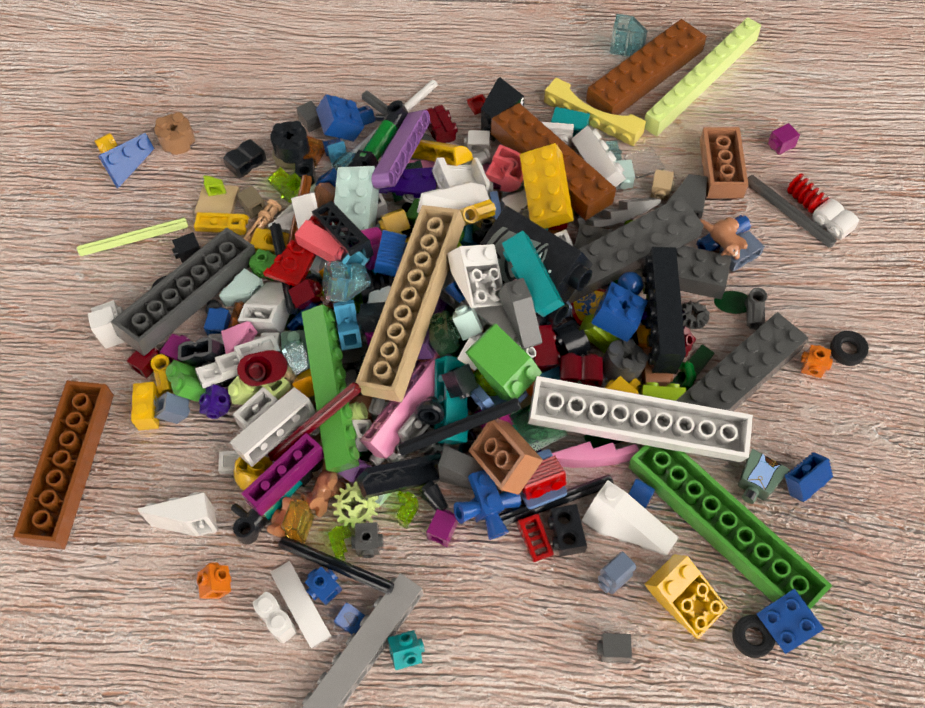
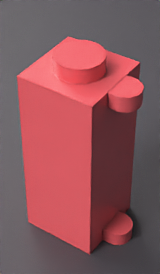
M306 220L294 234L298 245L335 266L347 254L326 230L315 225L312 220Z

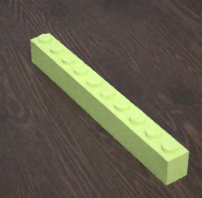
M747 17L646 113L645 130L658 136L757 41L761 24Z

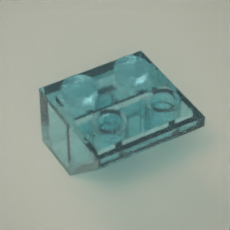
M616 15L610 47L611 54L630 57L645 46L648 31L634 16Z
M339 261L325 262L322 287L327 301L348 302L370 286L371 281L368 272L362 264L352 263L347 265Z

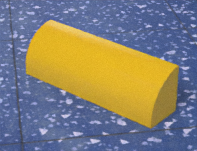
M421 139L411 158L436 162L437 158H444L447 164L458 166L472 161L473 155L464 146Z

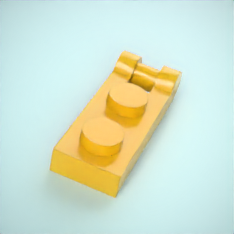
M197 212L194 229L196 232H222L225 228H229L238 235H245L249 217L245 214Z

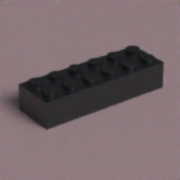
M652 247L650 253L646 255L645 265L642 266L641 271L642 277H645L643 294H646L645 300L648 301L644 310L647 311L648 316L645 320V328L649 330V335H647L646 339L647 347H650L648 365H651L652 373L677 374L686 356L676 247Z

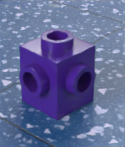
M215 384L206 388V392L199 399V413L205 414L211 419H218L228 413L231 406L228 389Z

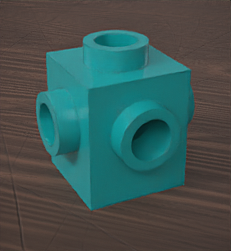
M414 630L387 638L395 670L423 663L421 653L425 652L424 644L421 638L417 639Z

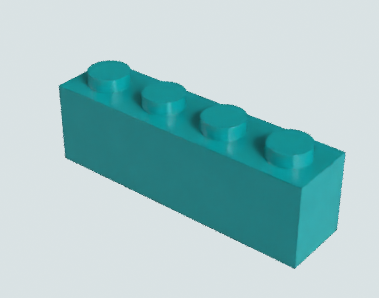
M522 230L504 241L502 245L505 250L502 253L508 262L511 261L513 265L511 271L516 279H524L532 296L535 313L544 317L565 305L529 236Z
M444 356L435 359L434 397L443 406L445 417L441 423L434 425V429L465 418L468 415L467 398L460 399L459 396L450 398L441 376L456 367L466 365L458 360V357ZM468 430L437 443L454 445L467 442Z

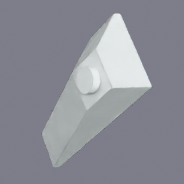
M465 182L462 185H452L450 188L421 193L417 213L420 212L422 205L461 209L488 200L489 197L485 185ZM465 212V217H466V219L468 220V219H469V216H468V214Z
M609 480L598 492L581 520L582 523L600 535H608L625 543L630 542L667 556L679 538L628 493Z

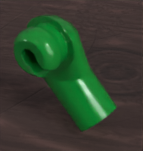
M686 361L682 362L679 369L680 372H685L686 375L681 387L686 388V391H688L693 386L697 374L693 364Z

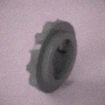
M691 300L686 304H682L684 326L690 329H700L707 325L710 319V311L706 309V305L703 306L699 301L695 303ZM692 310H693L696 314H698V315H697V318H695L694 315L691 314V311H692Z

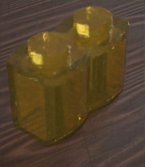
M299 499L296 502L291 501L281 524L286 537L301 543L306 542L315 518L307 502Z

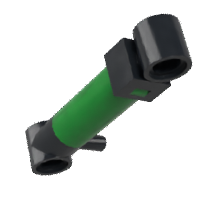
M396 100L390 103L387 107V115L376 114L375 120L380 121L381 124L365 148L357 151L352 159L353 162L347 167H377L379 158L408 114L402 101Z

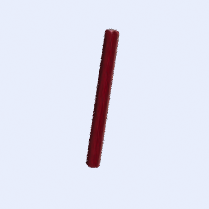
M355 382L349 384L268 453L269 460L277 461L304 434L310 435L361 392L359 384Z

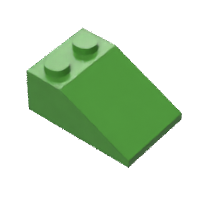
M495 323L465 352L502 400L518 399L536 380V377L542 374L533 359Z

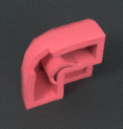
M499 145L486 176L489 181L501 185L500 191L514 192L519 189L523 182L520 161L521 153L503 145Z

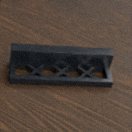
M333 201L311 211L314 218L349 256L359 251L367 259L374 255L370 240ZM326 211L328 212V216H320ZM340 232H343L345 236H339ZM350 242L354 244L351 248L348 246Z
M440 453L366 468L356 479L363 499L424 486L430 481L437 483L440 478L435 465L441 459Z

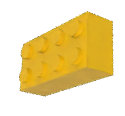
M556 143L521 153L520 161L530 220L544 229L574 221L563 154Z

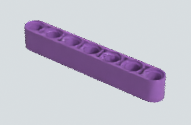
M426 109L407 114L372 173L371 179L375 189L394 187L397 184L430 124V115Z

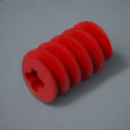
M800 173L790 182L787 193L792 194V197L797 199L799 204H803V208L808 209V212L813 214L815 209L827 201L829 197L822 199L825 193L817 194L819 188L816 187L812 190L814 183L807 185L809 179L801 180L804 174Z

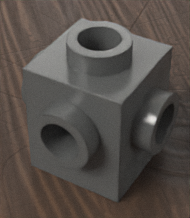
M377 522L355 523V535L351 537L352 549L356 550L358 556L373 558L374 555H380V547L384 546L383 534L379 532Z

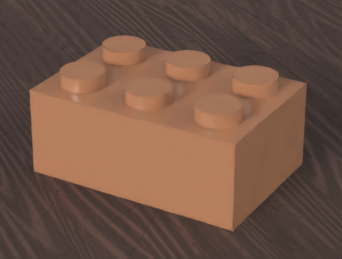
M501 419L488 422L468 450L500 490L517 495L520 494L543 461L509 422Z

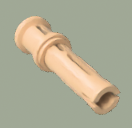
M269 199L263 211L261 210L258 213L259 218L243 239L250 243L256 228L264 229L267 224L273 222L277 212H281L282 206L277 201Z

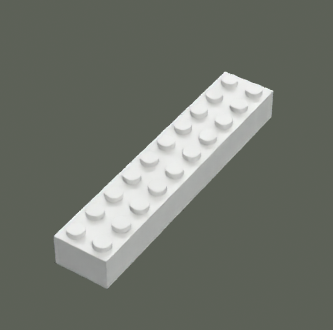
M537 376L533 387L528 424L742 462L749 458L753 415Z

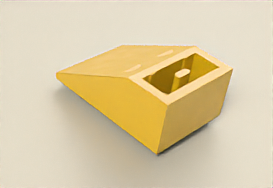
M674 554L644 584L654 598L696 639H699L728 608L686 555Z

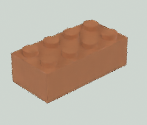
M703 127L699 143L704 176L708 177L706 186L707 199L744 198L748 187V178L740 127Z

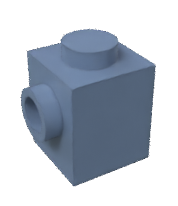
M166 392L156 400L154 418L178 424L189 415V399Z

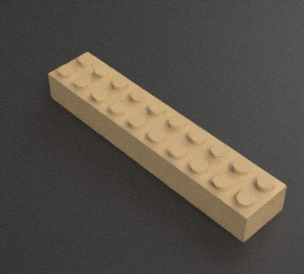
M421 206L355 382L359 384L363 395L402 403L450 268L447 253L457 248L465 225L459 209Z

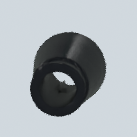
M430 481L419 490L420 497L435 511L437 509L443 511L448 508L449 505L446 503L438 484Z

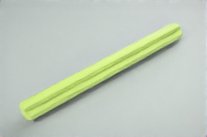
M179 218L77 246V251L80 256L89 255L185 229L188 227L186 218Z

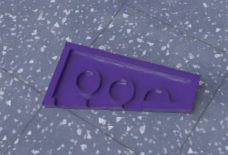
M433 167L404 169L394 187L381 188L379 193L387 194L388 192H393L398 196L409 194L413 195L414 198H420L421 193L437 189V182L432 173Z

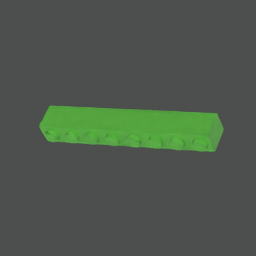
M323 304L301 312L317 411L346 388V373L342 365L343 355L339 348V333L335 324V312ZM349 402L319 426L326 470L335 473L359 466L358 459L360 454L356 448V432L352 424L353 413L349 407Z

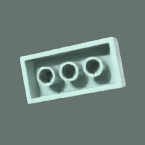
M338 167L334 198L335 205L360 230L376 227L379 189L374 188L371 179L375 167ZM340 232L339 236H345V234Z

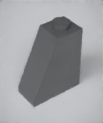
M689 174L667 203L683 196L698 218L701 219L704 212L708 177Z
M444 446L438 465L440 482L472 490L468 476L471 473L483 471L484 469L475 458Z

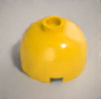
M264 456L251 467L239 457L235 461L234 479L238 487L245 490L272 465L273 461H270L269 457Z

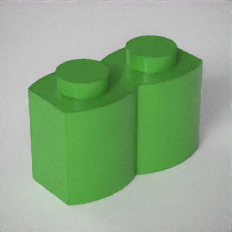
M173 360L166 368V376L168 381L171 382L173 393L198 402L201 395L206 392V388L203 389L196 374V367Z

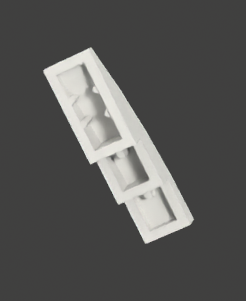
M273 334L234 346V352L215 357L214 363L195 368L202 388L204 389L237 376L239 361L246 355L266 350L280 352Z

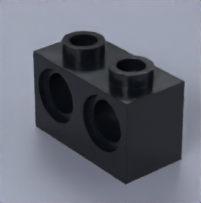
M577 504L551 508L547 521L549 529L554 531L555 537H552L554 550H558L559 557L585 553L587 543ZM565 517L569 520V523L562 524L558 519ZM571 538L574 544L567 545L563 542V539Z

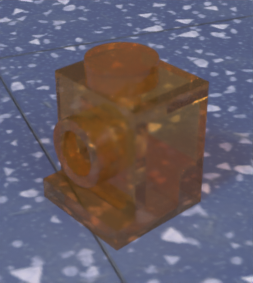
M307 136L310 151L303 159L313 158L314 165L317 167L325 153L323 140Z

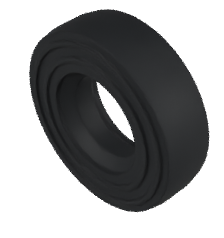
M854 331L839 332L830 343L832 357L837 362L846 366L860 364L866 358L869 350L866 339ZM845 342L852 343L857 349L856 353H845L842 349V344Z
M746 615L740 618L734 625L732 632L733 642L742 654L751 658H760L767 655L773 649L775 639L757 615ZM748 628H757L762 633L763 640L760 644L753 645L747 641L745 632Z

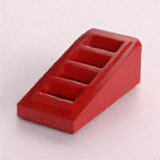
M539 513L516 522L533 563L554 555ZM535 523L536 527L526 529V525ZM535 531L539 532V535L531 538L528 535ZM542 539L543 543H540L538 545L533 546L531 543L533 541ZM543 547L546 548L547 551L536 555L535 550Z

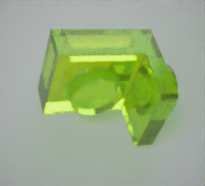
M399 491L397 494L399 502L405 504V506L401 505L399 508L397 519L399 525L407 529L420 507L414 494Z
M341 525L328 532V536L335 557L346 561L344 553L348 552L344 539L351 537L352 534L349 526L344 527Z

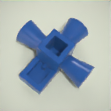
M485 470L471 473L468 479L475 497L468 502L454 503V515L457 521L462 524L475 517L476 522L486 520L488 540L508 534L509 531L498 514L505 510L504 508L520 507V494L517 495L506 491L499 494L495 482Z

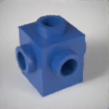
M322 566L319 569L312 570L305 581L309 587L306 590L307 593L314 600L319 598L325 605L329 604L342 591V588L336 582L338 577L330 568L325 571Z

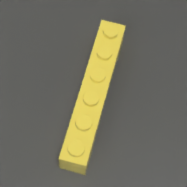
M557 77L545 89L544 103L553 107L589 113V125L624 143L634 146L644 133L645 120L633 114L621 116L597 110L581 101L571 91V84Z

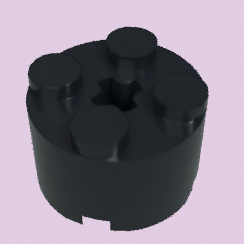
M300 121L277 123L273 126L270 139L277 159H281L287 164H294L302 161L303 157L309 154L310 145L306 129Z
M570 320L552 329L556 335L555 345L560 357L567 353H574L577 356L583 357L589 354L587 352L591 350L584 330L579 331L576 327L579 324L574 320Z

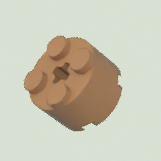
M181 112L156 119L155 134L163 151L179 155L191 149L190 146L192 143H195V136L189 120Z

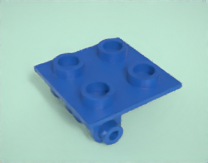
M795 588L757 613V616L785 654L824 630L822 624Z

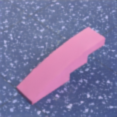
M586 442L554 452L552 455H556L562 467L594 468L628 462L639 449L636 444L616 450L613 443L593 449L591 442Z

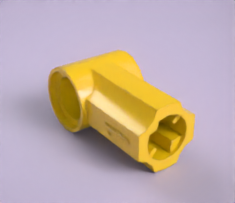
M111 133L94 140L101 154L118 146Z
M488 199L459 209L465 222L464 226L494 216L496 211L495 204ZM465 212H466V213L468 214V216H469V219H468V220H467L466 217H465Z
M162 354L154 356L151 360V367L154 370L159 396L166 392L174 394L171 382L168 381L166 376V368L171 363L168 357Z

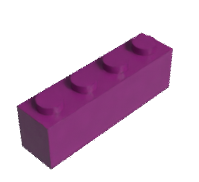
M307 433L304 434L241 493L245 501L260 516L264 515L324 458L322 447Z

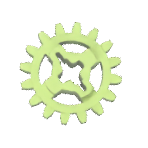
M357 481L354 482V486L347 483L346 490L340 488L341 495H335L334 497L338 501L332 504L333 507L337 508L333 514L340 516L337 521L341 524L344 523V526L347 528L352 526L353 529H355V523H365L366 521L373 523L371 516H378V513L374 510L380 507L375 502L379 497L374 496L368 498V500L363 499ZM357 502L360 503L358 506H355V509L351 507L357 505ZM344 510L349 512L348 516H350V519L345 515Z

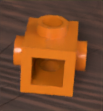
M810 345L809 349L803 351L800 362L803 363L801 373L822 378L825 371L830 370L832 366L831 350L820 345Z
M213 562L197 572L200 598L220 599L231 592L229 566Z

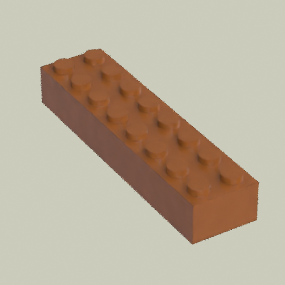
M680 19L589 86L586 103L602 112L620 115L703 52L707 36L683 19Z
M520 103L492 118L491 135L503 146L519 153L556 143L563 154L571 207L585 221L613 204L616 187Z
M66 381L13 534V538L22 545L65 550L114 394L106 384Z

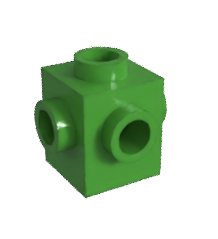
M258 249L249 261L252 273L259 278L263 277L273 281L274 279L264 276L263 272L274 263L276 255L271 251Z

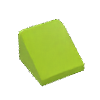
M203 175L204 186L208 196L227 193L221 179Z

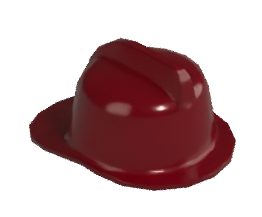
M275 350L249 354L239 361L237 374L240 380L250 386L273 383L285 376L288 369L285 356Z

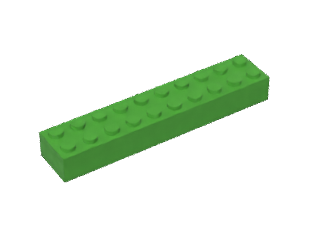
M645 445L631 458L628 468L644 483L654 488L655 493L772 602H775L795 588L811 609L833 586L685 452Z

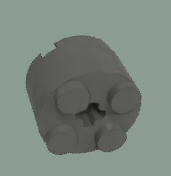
M631 338L628 342L622 339L615 340L609 345L603 356V377L607 381L612 379L615 381L621 376L630 383L634 378H639L649 359L648 355Z

